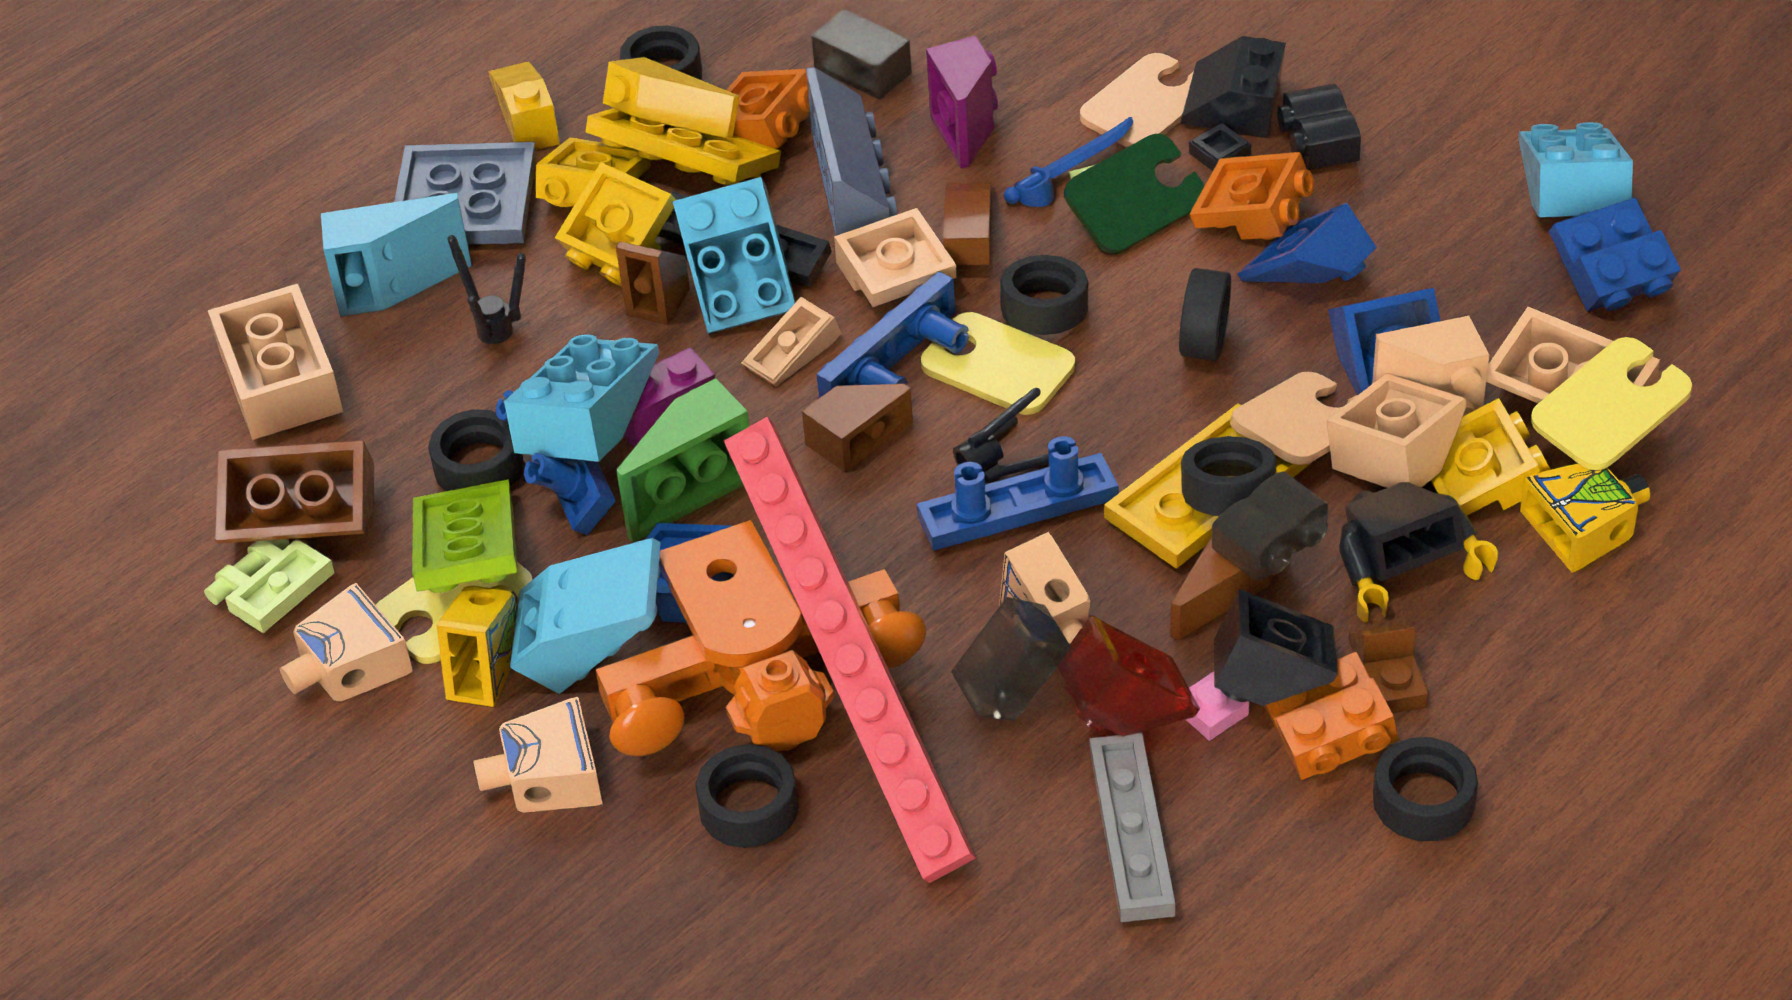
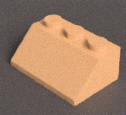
M1527 307L1488 364L1486 382L1539 403L1613 341ZM1652 357L1644 365L1632 368L1627 373L1628 379L1637 386L1647 387L1654 385L1659 381L1660 359Z

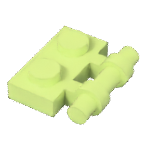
M288 539L255 541L247 548L248 554L234 566L226 565L216 573V581L208 586L204 593L208 600L215 605H218L225 599L229 612L260 632L265 633L334 574V569L329 558L298 539L294 540L290 545Z

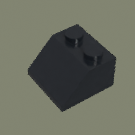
M1242 36L1197 61L1182 113L1181 124L1212 129L1223 123L1236 133L1267 138L1280 86L1286 43L1266 38Z
M1238 589L1214 638L1215 688L1220 689L1224 695L1238 702L1249 700L1264 706L1334 682L1338 671L1333 625Z

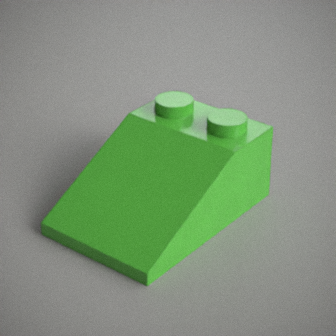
M717 378L674 399L617 468L627 537L632 543L649 535L657 523H672L743 486V482L724 441L749 427L748 411Z

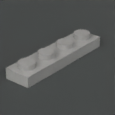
M1142 733L1090 738V756L1120 922L1175 916V899Z

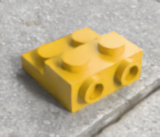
M569 137L536 164V198L545 199L548 203L555 206L572 207L579 199L600 162L638 179L651 167V160L639 156L638 150L630 147L617 148L604 145L601 142Z
M600 162L555 236V239L567 250L565 257L570 262L585 270H588L591 264L597 265L602 268L599 273L604 278L622 287L616 246L619 242L660 250L661 246L655 239L674 209L673 201L676 199L666 191Z
M1498 398L1462 417L1443 468L1439 474L1431 479V482L1438 494L1452 496L1464 513L1469 515L1496 500L1499 501L1503 510L1521 502L1524 477L1548 471L1550 468L1537 444L1530 448L1525 444L1524 440L1530 438L1531 435L1518 411L1509 415Z

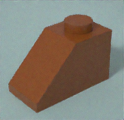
M619 242L616 246L626 315L668 325L690 290L686 257L645 246Z
M905 384L834 387L822 397L813 400L807 408L802 410L805 445L843 472L848 471L913 422L911 388Z

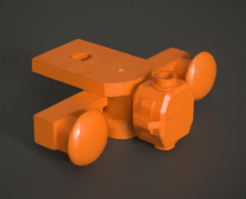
M749 520L661 550L659 555L661 572L693 636L595 669L600 696L612 722L614 721L609 735L614 748L629 756H646L666 748L678 737L684 725V710L678 702L724 686L729 692L734 694V697L726 706V711L735 731L750 736L754 745L769 747L776 752L789 751L800 743L816 738L827 718L826 708L834 698L833 689L824 673L813 671L810 669L807 661L803 659L818 653V647L797 601L794 600L753 522ZM883 569L848 581L888 669L896 668L915 656L924 643L926 625L918 614L900 611L899 593L886 570ZM722 572L734 575V577L727 581L719 582L710 579L712 576Z

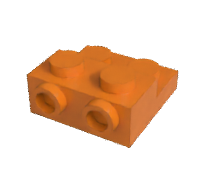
M806 69L741 72L726 89L740 96L733 135H738V137L777 149L784 145L787 138L794 137L797 134L799 123L809 116Z
M1300 152L1221 158L1189 215L1195 228H1226L1236 226L1241 240L1260 238L1269 240L1282 237L1287 226L1297 224L1299 220V203L1302 197H1310L1312 195L1314 179L1312 173L1306 169Z
M1357 652L1337 659L1338 674L1334 682L1264 705L1301 780L1316 774L1328 773L1340 764L1365 754L1377 753L1387 745L1399 741L1394 716L1374 678L1369 677Z

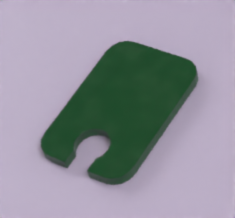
M1155 133L1071 178L1065 186L1064 198L1098 247L1109 254H1119L1189 215L1205 184L1196 172L1186 176L1182 183L1176 187H1167L1157 180L1155 167L1162 163L1170 164L1179 159L1182 153L1169 137Z

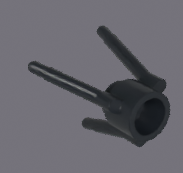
M450 235L447 239L468 295L467 302L474 317L478 338L487 344H497L507 340L513 332L512 322L521 319L519 304L526 255L524 253L517 255L509 304H506L500 297L495 295H488L480 299L457 238L454 235Z
M1037 387L1033 388L983 429L970 435L968 440L954 447L953 456L957 466L964 462L978 463L982 467V472L984 471L986 482L989 484L1005 475L1049 465L1048 454L1001 466L998 464V461L1003 459L1004 454L997 439L1018 423V419L1015 416L1041 394V390Z

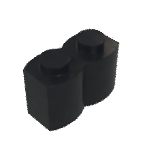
M1336 84L1283 93V106H1278L1277 108L1278 124L1282 132H1288L1292 153L1300 152L1307 170L1360 161L1361 134L1352 113L1347 110L1344 97Z

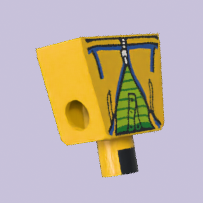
M1577 463L1524 477L1520 512L1573 573L1625 543L1633 536L1638 505L1649 501L1650 489L1646 480L1640 474H1634L1618 480L1608 467L1602 470H1590Z
M474 585L465 586L439 619L436 626L446 700L495 707L511 669L510 663L518 599L515 592L504 585H496L492 588Z

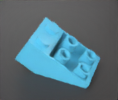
M1593 122L1579 123L1576 125V129L1558 130L1556 125L1538 124L1533 125L1531 131H1519V145L1531 204L1539 217L1579 216L1632 199L1633 160L1610 130L1603 128L1602 124Z
M761 177L673 201L708 334L785 314L795 304L767 187Z
M458 193L321 213L323 250L340 317L385 310L459 273L447 240L450 235H454L457 238L468 268L472 266Z
M579 335L570 339L563 349L554 357L548 359L544 366L529 379L522 382L521 386L504 401L514 453L528 455L540 453L548 457L599 462L623 438L659 355L658 344L638 343V340L634 338H622L616 341L597 339L594 335Z
M650 538L550 565L519 591L510 668L560 694L577 680H583L590 670L607 656L616 654L622 644L636 633L646 630L652 624L657 614L655 601L657 581L661 572L659 566L661 542Z

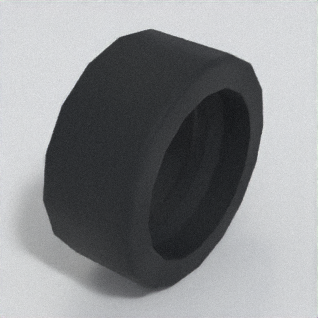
M669 25L651 26L629 36L620 48V60L641 57L650 60L657 58L679 59L681 61L668 67L699 80L702 78L699 43L693 34L683 28Z
M1053 255L1028 256L1013 262L1004 270L1000 280V307L1003 318L1014 328L1026 333L1039 335L1059 334L1075 328L1084 320L1088 310L1089 282L1086 272L1076 262ZM1049 290L1064 295L1051 299H1038L1024 294L1032 291Z
M1194 268L1191 271L1185 291L1180 322L1179 352L1181 356L1216 361L1219 358L1225 338L1230 307L1231 274L1229 272Z
M472 409L452 415L442 421L432 432L428 445L436 481L445 491L509 479L511 486L521 474L524 461L523 454L514 453L508 421L500 420L496 412L492 410ZM477 443L493 444L502 447L496 456L477 464H460L449 460L457 451Z
M1232 436L1210 438L1194 444L1184 452L1181 460V484L1185 502L1196 511L1212 516L1234 517L1248 515L1264 509L1274 500L1277 491L1276 458L1272 449L1259 441Z
M1412 737L1395 743L1381 755L1375 768L1373 785L1374 810L1384 825L1406 838L1416 841H1439L1456 835L1469 823L1475 809L1478 788L1476 768L1468 755L1450 742L1433 737ZM1412 773H1429L1442 777L1452 784L1457 791V795L1450 801L1438 805H1421L1408 801L1399 795L1393 788V783L1399 778Z
M752 744L729 747L713 755L703 765L695 783L701 823L713 838L726 845L743 848L766 845L781 837L795 821L799 804L793 767L782 754L769 747ZM739 781H764L778 789V795L773 801L758 810L747 812L732 811L716 802V797L724 788Z

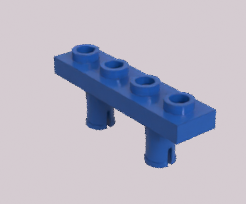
M940 271L937 272L927 282L918 286L896 308L888 311L865 334L857 337L834 360L826 363L816 374L819 398L836 386L906 385L908 383L906 378L889 371V369L926 338L949 349L954 354L962 351L969 339V334L967 333L969 329L966 325L959 324L950 319L956 313L953 278Z
M505 391L503 394L504 398L507 399L514 391ZM500 398L496 405V415L500 420L508 421L504 404L505 399ZM535 453L531 457L533 462L528 461L524 468L525 480L527 483L537 484L555 491L572 530L588 535L616 501L598 462L548 457Z
M1060 436L1048 443L1049 467L985 485V474L978 463L964 462L958 465L954 470L955 493L917 503V517L932 550L935 551L1106 503L1119 494V486L1102 453L1078 459L1079 451L1074 439Z

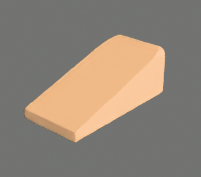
M800 297L741 364L744 368L776 388L831 346L842 332L832 315Z

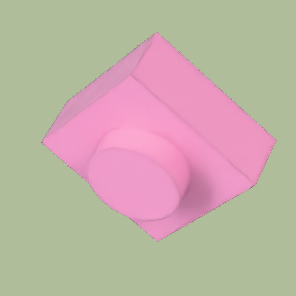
M1213 671L1175 697V711L1210 741L1248 716L1249 701L1238 702L1224 695L1220 689L1215 688Z

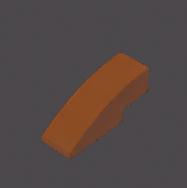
M992 181L947 182L944 203L943 246L956 265H990Z

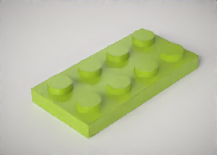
M509 479L413 498L412 574L417 592L424 590L434 593L447 592L456 588L460 583L475 580L483 583H493L505 579L511 573L518 572L513 499Z

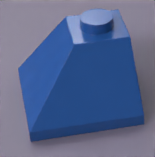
M1344 203L1299 221L1296 225H1290L1282 237H1277L1237 275L1242 281L1324 283L1337 277H1341L1343 281H1346L1365 269L1366 264L1364 260L1377 247L1348 203Z

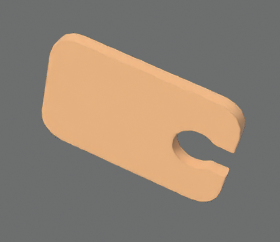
M1162 53L1148 54L1087 101L1080 109V120L1083 125L1102 135L1128 117H1132L1133 125L1117 141V143L1126 148L1155 133L1166 135L1181 122L1193 72L1188 75V80L1180 86L1163 85L1159 82V79L1178 69L1179 61Z
M1298 373L1236 408L1232 412L1230 424L1238 433L1263 443L1272 449L1275 455L1287 462L1298 465L1311 463L1330 452L1326 420L1342 407L1326 406L1319 402L1317 398L1334 393L1337 383L1318 373ZM1355 395L1354 397L1348 399V402H1347V403H1349L1352 399H1354V398H1355L1356 396H1358V395Z

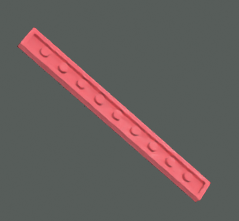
M765 417L726 439L724 443L922 878L926 882L931 883L976 859L975 854L775 424L768 417Z

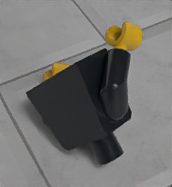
M1405 482L1376 493L1367 490L1362 491L1346 507L1348 522L1341 529L1339 552L1352 586L1359 587L1356 611L1357 616L1365 623L1368 622L1369 617L1368 603L1379 605L1383 616L1386 617L1388 592L1384 587L1373 584L1372 580L1375 578L1384 581L1465 548L1468 554L1463 564V571L1469 578L1479 580L1483 571L1482 563L1486 565L1490 572H1493L1498 560L1496 546L1487 541H1478L1475 538L1478 534L1477 530L1452 496L1433 493L1412 483Z

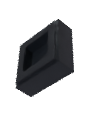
M1220 123L1189 141V154L1213 171L1221 158L1251 156L1252 144L1223 123Z

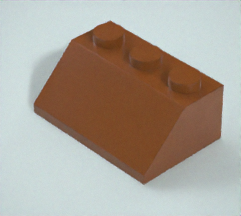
M363 440L218 450L215 541L217 544L365 533L374 509V462Z

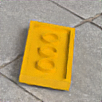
M615 108L588 115L585 132L600 137L601 143L617 148L627 146L638 150V155L650 160L666 159L675 162V167L681 171L691 173L702 171L713 175V180L720 184H737L739 181L750 177H760L761 173L779 167L781 150L733 135V138L726 139L634 117Z
M1239 403L1104 504V518L1176 569L1204 548L1224 516H1212L1196 511L1185 502L1181 484V460L1185 451L1194 444L1204 440L1225 436L1245 437L1234 430L1230 424L1232 412L1241 405ZM1274 454L1276 458L1277 490L1309 466L1310 463L1303 465L1293 464Z

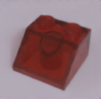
M1092 615L1056 662L1065 681L1064 688L1072 696L1078 708L1076 712L1078 717L1086 725L1097 731H1102L1105 727L1121 736H1127L1193 718L1200 710L1198 703L1170 655Z

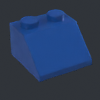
M1434 288L1328 309L1337 356L1357 395L1372 385L1376 334L1441 321Z

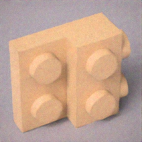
M918 208L834 236L837 265L854 291L861 289L872 307L912 294L918 286L927 282L939 271L953 279L957 278L955 262Z

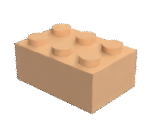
M298 284L208 310L221 357L252 440L343 412L333 370Z

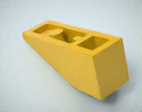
M641 57L609 61L603 104L634 117L728 139L733 138L740 96L648 58Z
M524 62L488 71L513 142H534L536 150L560 145L552 100L543 78L532 64Z

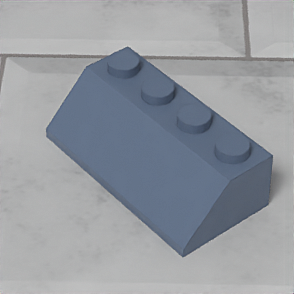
M815 67L806 68L812 138L835 236L897 215L894 196L886 197V194H890L887 168L878 167L883 165L880 140L871 139L876 138L873 112L864 111L860 94Z

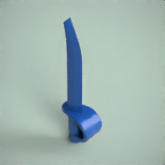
M1128 117L1111 130L1046 167H1032L1030 169V176L1015 183L1014 187H1008L1005 190V201L1009 204H1015L1019 201L1032 207L1048 206L1055 199L1051 179L1117 142L1133 125L1132 117Z

